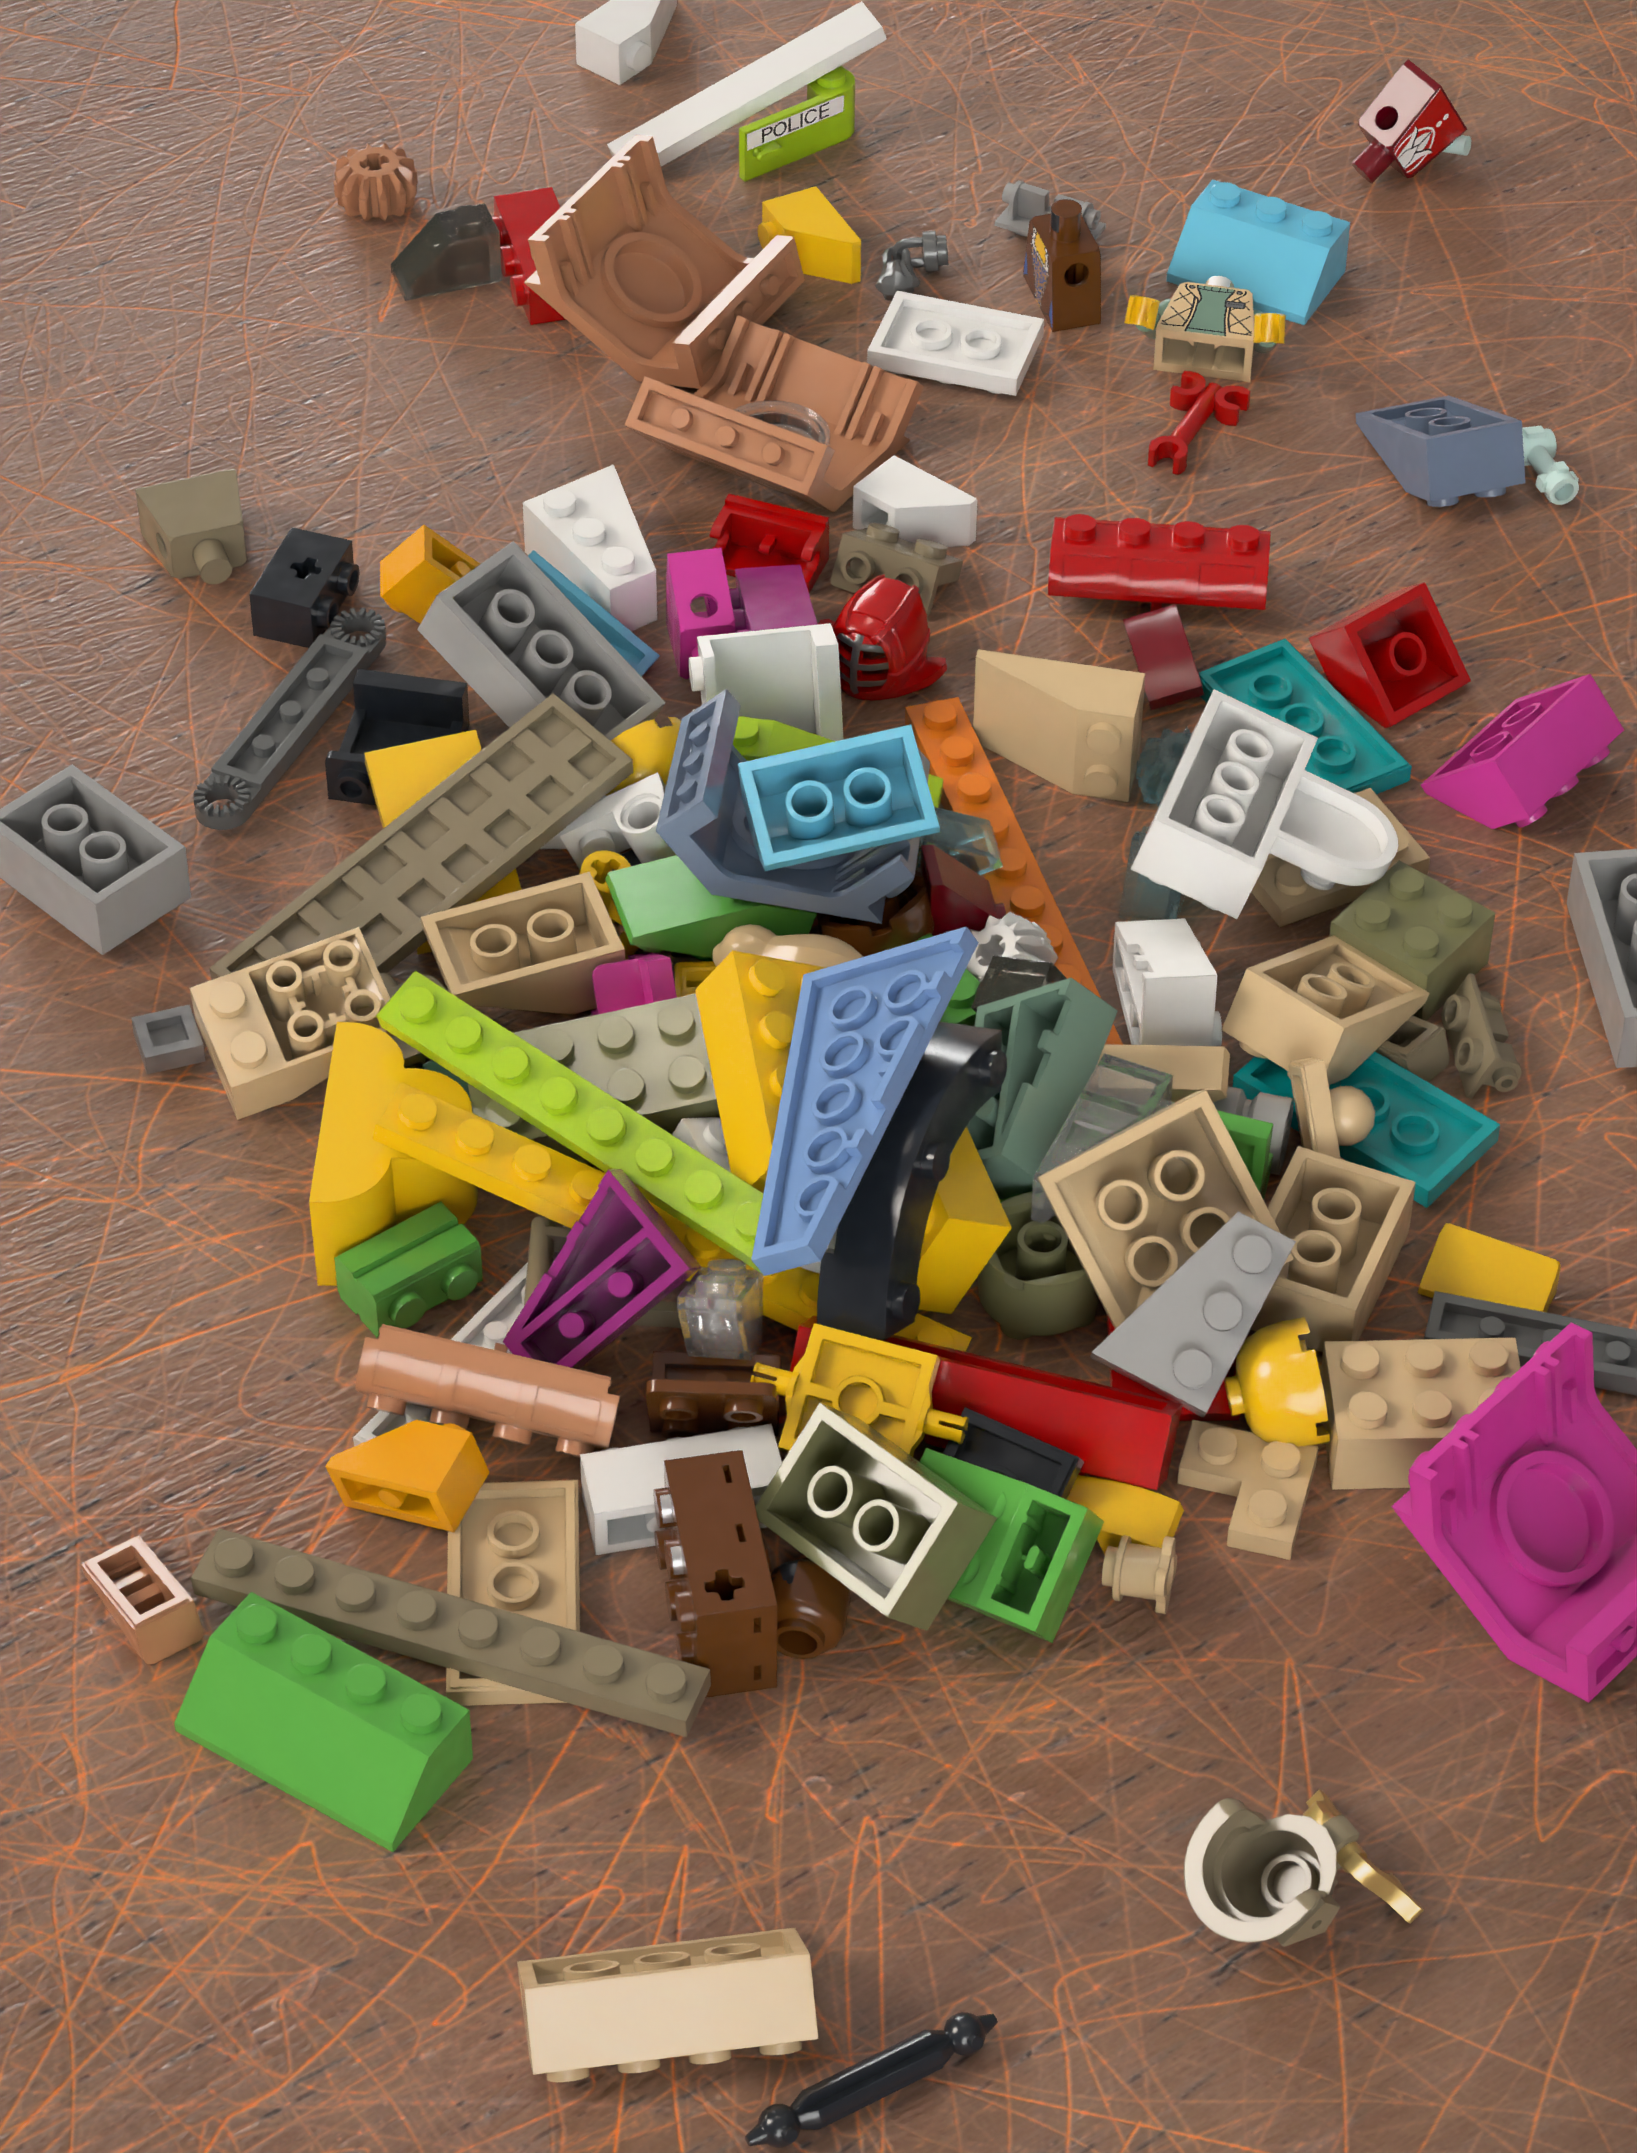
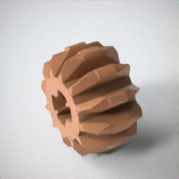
M366 143L364 149H348L347 157L337 160L334 171L335 180L333 181L334 194L337 197L338 205L345 207L348 216L362 215L364 222L373 217H379L386 221L387 216H403L405 208L415 205L416 185L418 184L417 170L414 168V160L406 157L404 149L389 150L387 143L380 147H371Z

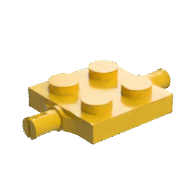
M815 1323L813 1324L806 1352L794 1367L793 1372L757 1362L753 1369L757 1376L751 1375L750 1382L774 1384L777 1388V1395L786 1397L787 1417L778 1448L789 1453L819 1403L861 1419L912 1457L915 1449L924 1439L925 1434L962 1444L965 1438V1433L962 1430L967 1431L968 1417L932 1409L931 1392L940 1364L938 1355Z

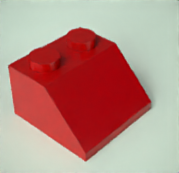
M1425 582L1389 593L1308 638L1329 683L1343 697L1384 728L1397 724L1471 682Z

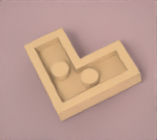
M1193 1420L1179 1465L1177 1484L1237 1497L1228 1529V1547L1291 1560L1317 1463L1318 1446H1295L1292 1443L1279 1441L1267 1443L1252 1432Z

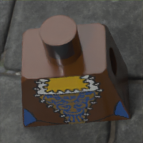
M1070 199L1054 202L1051 206V214L1034 216L1029 221L1023 277L1052 332L1101 324L1100 249L1082 217L1081 205Z

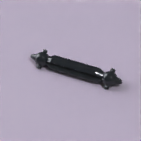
M968 2012L957 2013L946 2021L944 2030H923L802 2090L790 2106L785 2104L768 2106L760 2114L758 2124L745 2136V2140L749 2146L764 2144L775 2148L789 2146L797 2139L800 2129L820 2130L942 2069L954 2053L964 2056L974 2054L983 2047L986 2035L998 2023L997 2018L994 2014L976 2016Z

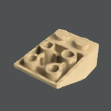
M359 927L189 988L196 1023L237 1120L291 1101L328 1078L337 1022L366 1024L382 1030L391 1037L394 1036L381 1027L376 1016L390 1000V996Z

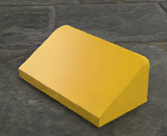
M1446 1223L1439 1233L1418 1293L1433 1298L1435 1291L1547 1312L1557 1292L1561 1264L1556 1259Z

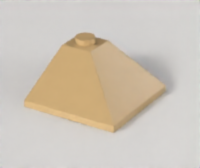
M1207 1090L1195 1092L1037 1177L1115 1329L1238 1211L1280 1233ZM1291 1252L1284 1264L1294 1259Z

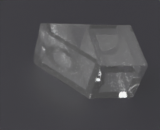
M734 1259L709 1261L708 1267H701L677 1296V1311L688 1356L751 1360L762 1345L763 1274L756 1270H746V1263Z

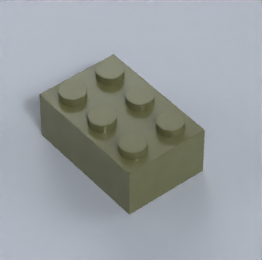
M819 1403L755 1506L758 1520L886 1617L928 1631L997 1520L994 1515L861 1419L822 1403Z

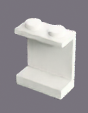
M831 623L697 637L698 657H689V674L692 691L701 690L702 705L727 689L741 705L739 716L775 720L810 733H816L818 736L833 741L844 740L839 647Z

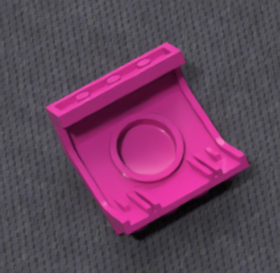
M1571 1322L1551 1341L1541 1344L1533 1357L1515 1374L1504 1378L1496 1386L1493 1394L1472 1413L1463 1415L1456 1422L1452 1431L1430 1451H1425L1416 1458L1409 1469L1408 1482L1410 1490L1391 1507L1508 1660L1589 1703L1637 1656V1449L1597 1398L1594 1388L1592 1332Z

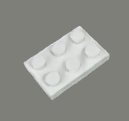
M896 291L867 350V363L893 374H906L937 380L944 384H957L987 390L995 394L1003 393L1016 396L1043 338L1044 319Z

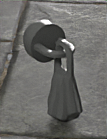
M936 230L923 231L922 237L904 238L896 242L894 246L885 249L882 254V272L875 285L877 290L883 293L885 300L892 301L896 291L914 292V288L919 286L920 281L915 275L913 268L925 267L926 272L939 271V266L949 265L946 235H936ZM922 247L923 257L911 258L908 248Z

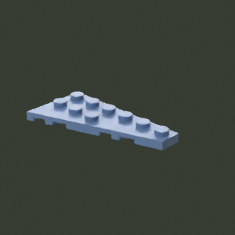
M968 927L803 975L751 1259L764 1276L821 1261L979 943Z

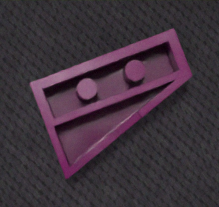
M800 564L735 569L736 588L729 589L735 618V633L818 625Z
M622 1169L607 1170L591 1202L567 1235V1241L548 1272L544 1273L504 1338L503 1343L512 1354L579 1370L702 1267Z

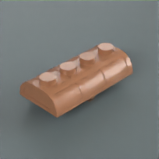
M382 1324L379 1328L380 1334L378 1339L365 1336L355 1390L357 1393L369 1395L367 1408L404 1416L406 1404L409 1403L432 1409L429 1419L431 1423L438 1425L452 1423L466 1430L470 1418L495 1423L492 1437L530 1445L532 1433L558 1438L555 1448L556 1452L580 1457V1454L595 1452V1448L604 1450L610 1446L620 1405V1396L608 1393V1389L612 1384L611 1377L507 1353L508 1348L506 1345L495 1343L493 1350Z

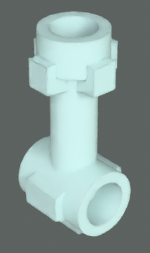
M1542 426L1523 427L1524 466L1531 465L1537 472L1536 487L1541 493L1545 492L1544 495L1549 502L1556 505L1570 502L1578 493L1579 478L1573 471H1569V467L1564 461H1554L1553 458L1556 454L1557 444L1553 431L1549 428L1544 429Z

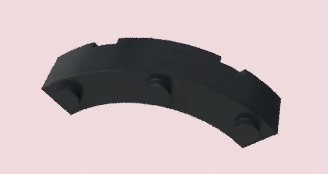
M939 1022L838 1225L835 1248L826 1249L821 1259L817 1324L869 1338L886 1340L915 1322V1316L920 1305V1290L917 1285L918 1268L932 1202L939 1181H942L947 1174L950 1155L962 1132L977 1111L991 1097L1001 1091V1085L1007 1073V1058L1002 1051V1030Z

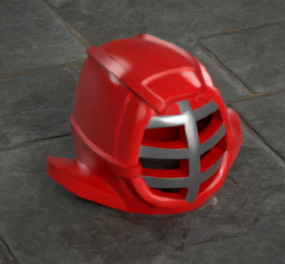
M884 574L870 580L850 598L836 621L823 619L818 623V625L829 623L832 625L839 647L841 690L849 696L870 701L893 699L930 686L946 672V658L927 657L930 629L928 628L927 613L921 596L918 593L919 588L916 585L910 586L899 580L886 578ZM863 651L885 653L886 657L881 659L863 658ZM888 669V672L882 674H862V671Z

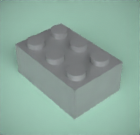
M73 764L0 809V878L102 955L191 898L185 846Z

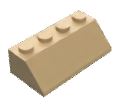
M795 1928L517 1962L533 2075L546 2073L547 2080L550 2082H570L584 2079L590 2075L589 2068L615 2064L618 2065V2071L621 2073L647 2072L658 2069L661 2066L660 2059L687 2055L689 2062L692 2064L719 2063L731 2058V2050L758 2046L760 2054L784 2055L801 2050V2041L819 2039L810 1953Z

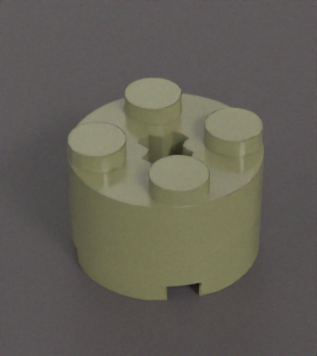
M1026 1193L1003 1201L1001 1204L1012 1228L978 1275V1296L985 1311L1000 1324L1003 1334L1017 1340L1027 1339L1033 1335L1048 1336L1061 1334L1077 1327L1090 1325L1096 1318L1100 1299L1045 1193Z

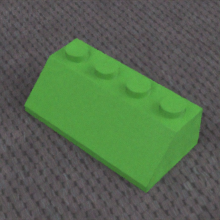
M253 1592L248 1594L210 1636L174 1722L176 1732L391 1852L396 1850L473 1760L469 1709Z

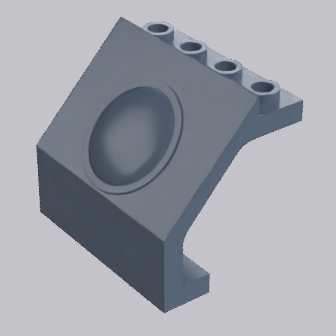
M725 689L683 717L656 832L712 895L882 924L886 897L893 898L902 893L915 877L920 837L765 871L754 847L741 797L738 763L746 762L747 760L733 746L741 705ZM919 750L928 783L930 761Z

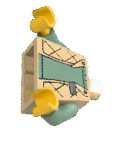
M1213 276L1205 284L1192 282L1179 284L1172 299H1165L1162 302L1149 297L1130 295L1124 323L1135 324L1138 330L1146 337L1155 339L1153 370L1174 373L1193 371L1205 377L1250 382L1253 350L1258 353H1268L1275 348L1277 343L1284 344L1286 315L1263 313L1260 310L1253 309V293L1247 289L1234 288L1232 281L1226 277Z

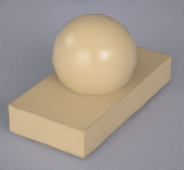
M1310 1057L1290 1061L1288 1066L1302 1147L1341 1159L1339 1146H1351L1359 1143L1372 1130L1375 1110L1371 1099L1362 1090L1353 1086H1339L1329 1090L1326 1066L1323 1060Z

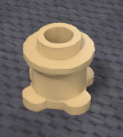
M1124 1535L1120 1540L1118 1548L1108 1546L1102 1569V1585L1112 1587L1113 1600L1121 1601L1124 1595L1156 1600L1155 1612L1166 1614L1177 1568L1176 1538L1165 1536L1162 1548L1134 1544L1131 1542L1130 1536Z

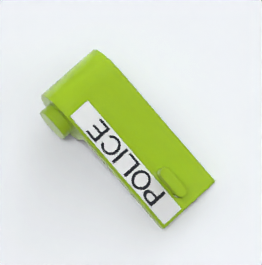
M839 66L807 84L806 101L740 127L739 177L746 182L850 138L855 131L854 75L844 67Z

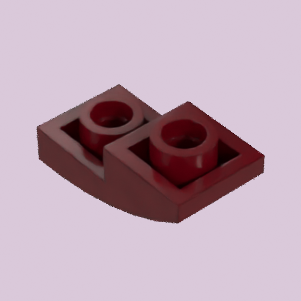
M1176 604L1123 619L1138 672L1145 673L1144 690L1150 710L1204 695Z

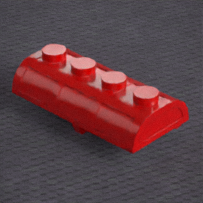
M1074 514L1067 518L1055 517L1051 541L1047 595L1151 602L1150 611L1162 608V603L1265 610L1271 531H1261L1249 525H1236L1231 528L1204 527L1192 521L1170 525L1149 523L1141 518H1127L1122 521L1095 520L1093 517L1084 514Z

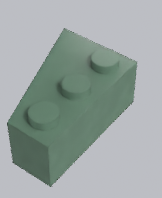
M1073 978L1061 980L977 1007L975 1027L1002 1030V1051L1007 1058V1073L1001 1085V1091L991 1097L977 1111L967 1124V1128L998 1198L1001 1200L1042 1189L1037 1177L1057 1167L1118 1010Z

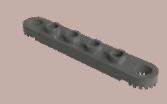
M350 608V613L344 610L340 612L341 616L336 615L334 617V621L331 622L329 629L324 635L320 634L213 765L211 768L212 773L208 778L204 780L203 784L197 785V790L195 789L193 793L196 818L202 825L215 830H228L242 825L250 818L351 691L358 669L367 670L385 648L387 641L384 619L382 620L380 614L375 615V611L372 609L366 612V608H360V612H356L355 608ZM356 631H364L370 633L365 634L366 639H364L363 636H359L360 640H356V636H353L352 639H350L349 635L350 633ZM221 799L235 801V804H229L230 808H227V805H223V810H220L219 805H216L214 809L211 803Z

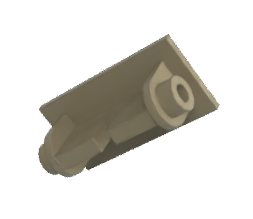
M1471 973L1467 975L1455 994L1446 1000L1441 1012L1442 1024L1447 1032L1455 1058V1066L1459 1071L1466 1097L1470 1099L1473 1098L1482 1084L1493 1086L1501 1092L1511 1091L1518 1085V1080L1522 1074L1512 1044L1504 1043L1509 1035L1501 1013L1500 1001L1496 997L1491 996L1487 991H1479L1475 975Z

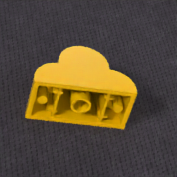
M337 1022L309 1198L318 1286H337L334 1258L440 1201L455 1215L459 1225L465 1224L474 1212L478 1198L477 1186L372 1139L376 1122L400 1082H404L472 1113V1105L467 1092L452 1078L432 1070L405 1068L403 1054L396 1041L382 1030L361 1023Z

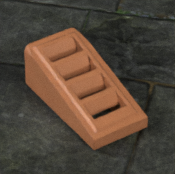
M136 1536L81 1564L85 1577L134 1650L147 1665H154L199 1642L203 1638L204 1631L194 1600L140 1536ZM141 1566L142 1569H140V1570H138V1571H136V1572H134V1573H132V1574H130V1575H128V1576H126V1577H124V1578H122V1579H120V1580H118V1581H116V1582H114V1583L112 1582V1581L115 1580L116 1578H118V1577H120V1576H122V1575H124V1574H126V1573H128V1572H130V1571H132V1570H134V1569H136V1568H138V1567Z

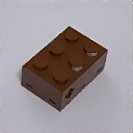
M743 1450L664 1460V1488L654 1489L653 1496L659 1529H665L655 1531L654 1536L659 1569H667L669 1580H673L665 1582V1593L670 1621H678L681 1632L676 1634L678 1660L710 1669L711 1686L705 1698L776 1688L777 1601Z

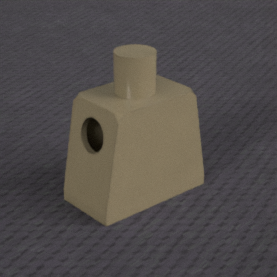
M235 468L135 489L141 534L171 577L182 579L200 575L202 580L208 584H219L230 577L232 568L242 566L247 561Z

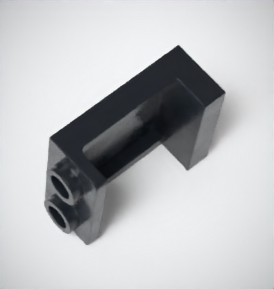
M358 669L353 682L355 710L339 751H329L325 759L328 799L376 805L365 765L364 753L468 731L470 721L467 683Z

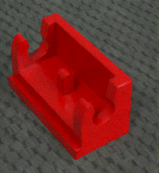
M727 495L725 504L715 519L709 535L710 538L718 539L712 549L722 548L726 575L736 577L735 569L800 564L809 593L829 560V517L738 495Z

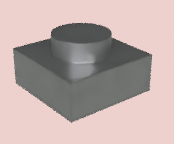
M190 1004L131 1017L134 1037L147 1075L205 1062L204 1045Z

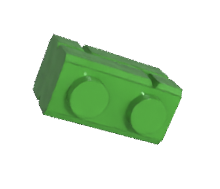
M441 1201L334 1258L337 1290L340 1298L355 1315L359 1314L361 1321L376 1338L379 1337V1328L382 1324L408 1328L417 1323L425 1311L449 1298L451 1300H459L466 1297L473 1291L477 1283L483 1281L481 1247L478 1240L463 1224H458L455 1215Z

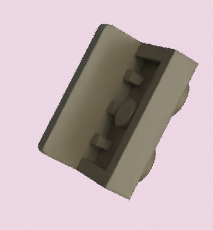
M869 523L868 528L842 534L831 577V584L835 587L856 593L870 580L884 574L886 578L899 580L910 586L916 585L919 588L918 593L921 596L926 613L929 615L932 610L937 587L959 580L964 560L947 555L948 547L941 543L917 539L915 544L898 538L900 533L898 529L880 523Z

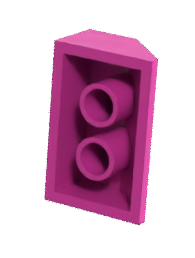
M1591 674L1515 699L1421 784V787L1430 797L1491 829L1514 822L1521 828L1538 820L1547 812L1544 804L1550 798L1558 797L1572 789L1579 782L1576 776L1578 772L1597 764L1607 757L1610 753L1608 745L1624 731V728Z

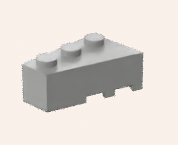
M1238 1211L1091 1352L1090 1358L1170 1401L1183 1404L1182 1407L1204 1417L1296 1241Z

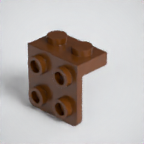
M653 1351L652 1380L646 1382V1402L650 1431L662 1432L661 1435L664 1438L670 1439L723 1432L737 1427L748 1428L772 1424L774 1435L778 1436L780 1395H777V1388L771 1383L750 1382L751 1375L757 1376L753 1372L757 1362L781 1369V1355Z

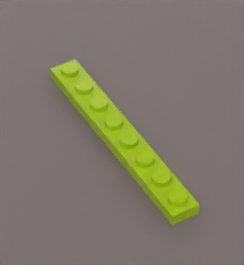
M417 971L412 973L376 1015L382 1028L605 1173L608 1169H622L647 1200L761 1273L751 1259L763 1199L762 1192Z

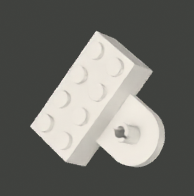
M1214 689L1190 737L1131 870L1148 877L1159 885L1167 886L1193 898L1212 910L1220 911L1237 919L1265 865L1269 853L1302 868L1301 876L1308 885L1319 890H1329L1334 887L1335 883L1362 886L1381 879L1397 853L1398 838L1389 819L1375 805L1342 787L1305 771V767L1318 739L1317 737Z

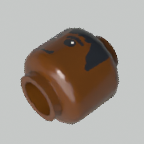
M808 1557L787 1561L774 1568L771 1573V1579L777 1601V1650L791 1658L810 1659L836 1647L845 1630L851 1601L850 1589Z

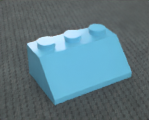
M1212 179L1191 205L1167 272L1166 281L1176 285L1184 282L1205 284L1213 276H1223L1232 281L1234 288L1247 289L1253 293V309L1260 310L1263 313L1286 315L1285 320L1305 325L1345 273L1350 222L1332 217L1322 211L1309 210L1284 202L1277 197L1264 196L1239 188L1232 183Z
M912 725L738 763L741 797L754 847L765 871L940 832V826Z

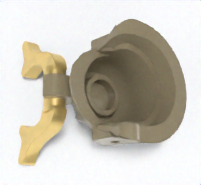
M1320 1789L1306 1802L1309 1808L1303 1813V1816L1286 1814L1269 1820L1262 1813L1251 1810L1240 1800L1233 1798L1223 1799L1216 1803L1202 1818L1189 1841L1184 1860V1884L1189 1902L1198 1918L1210 1930L1229 1940L1248 1943L1272 1938L1277 1939L1285 1947L1324 1933L1340 1909V1905L1332 1897L1335 1885L1339 1883L1335 1878L1337 1870L1341 1868L1346 1873H1351L1362 1885L1387 1902L1408 1923L1411 1924L1424 1911L1392 1873L1387 1874L1367 1858L1366 1852L1356 1842L1360 1833L1335 1808L1328 1796Z

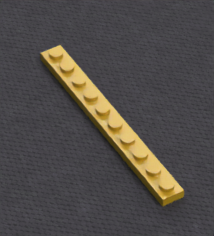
M400 1082L376 1122L372 1137L373 1140L571 1229L575 1222L579 1221L605 1175L604 1172L404 1082ZM648 1200L702 1266L686 1281L797 1331L800 1324L812 1316H817L820 1273L797 1267L764 1276ZM918 1313L915 1316L914 1323L894 1334L964 1352L967 1351L972 1339L968 1335Z

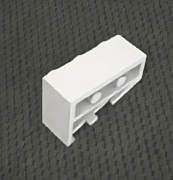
M614 464L523 502L524 542L527 555L533 550L536 551L630 631L657 620L656 568Z
M1186 919L1115 922L1113 973L1131 1045L1221 1046V1016L1219 1011H1215L1217 973Z

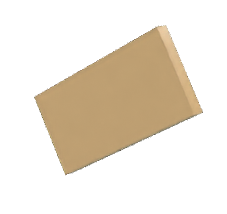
M578 1480L484 1482L455 1533L448 1531L447 1594L581 1632ZM446 1668V1697L462 1706L567 1703L463 1673L455 1669Z

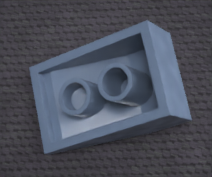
M1449 395L1355 413L1356 424L1406 493L1427 500L1428 506L1445 507L1455 505L1459 502L1458 496L1473 493L1477 497L1501 496L1506 493V487L1526 483L1521 420Z

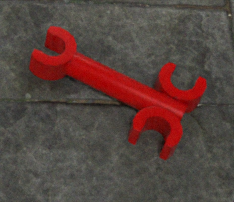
M1183 371L1181 387L1173 385L1171 388L1170 406L1180 411H1187V413L1170 436L1157 437L1150 442L1148 466L1154 467L1160 459L1170 458L1173 459L1172 474L1179 475L1183 473L1187 468L1188 446L1214 411V416L1220 423L1236 426L1239 422V410L1247 411L1249 409L1251 391L1245 387L1235 385L1222 388L1219 384L1213 382L1206 386V380L1199 373Z

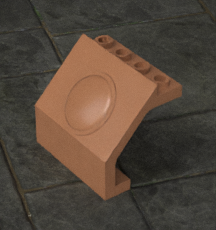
M635 135L528 239L536 271L524 283L636 381L642 382L644 376L667 385L700 389L713 375L737 316H742L754 323L763 325L797 290L805 279L794 237L776 235L755 258H748L738 254L672 198L665 184L653 136Z

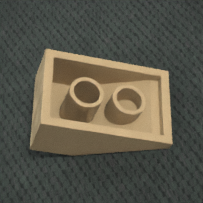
M978 649L975 668L973 729L983 747L1072 794L1128 802L1140 756L1145 673Z
M590 872L421 917L423 930L449 992L471 1006L562 1014H577L595 1009L597 1005L592 981L593 970L601 964L625 960L624 947Z
M1333 935L1247 968L1221 1030L1239 1040L1240 1047L1247 1053L1259 1058H1268L1287 1070L1289 1078L1288 1065H1290V1061L1310 1057L1325 1061L1328 1084L1331 1085L1352 1074L1426 1003L1430 993Z

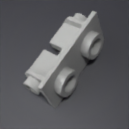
M1020 180L1015 184L1007 183L1003 190L1002 201L1009 203V205L997 218L995 226L1027 237L1029 221L1034 216L1051 214L1049 191L1026 184ZM1058 194L1054 202L1070 199L1081 205L1082 217L1096 241L1106 228V223L1099 222L1101 212L1094 209L1093 203L1083 202Z

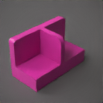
M653 952L628 955L629 960L597 966L592 973L597 1009L591 1010V1016L677 998L671 958Z

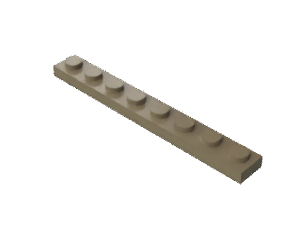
M218 1528L191 1577L193 1593L195 1595L238 1606L250 1592H253L329 1634L455 1669L463 1673L683 1737L688 1736L711 1686L710 1669L220 1528Z

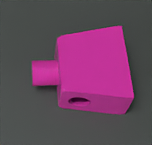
M722 548L667 554L666 625L678 675L684 679L690 678L689 657H698L697 637L735 633V618ZM704 596L707 611L693 613L690 607L692 601Z

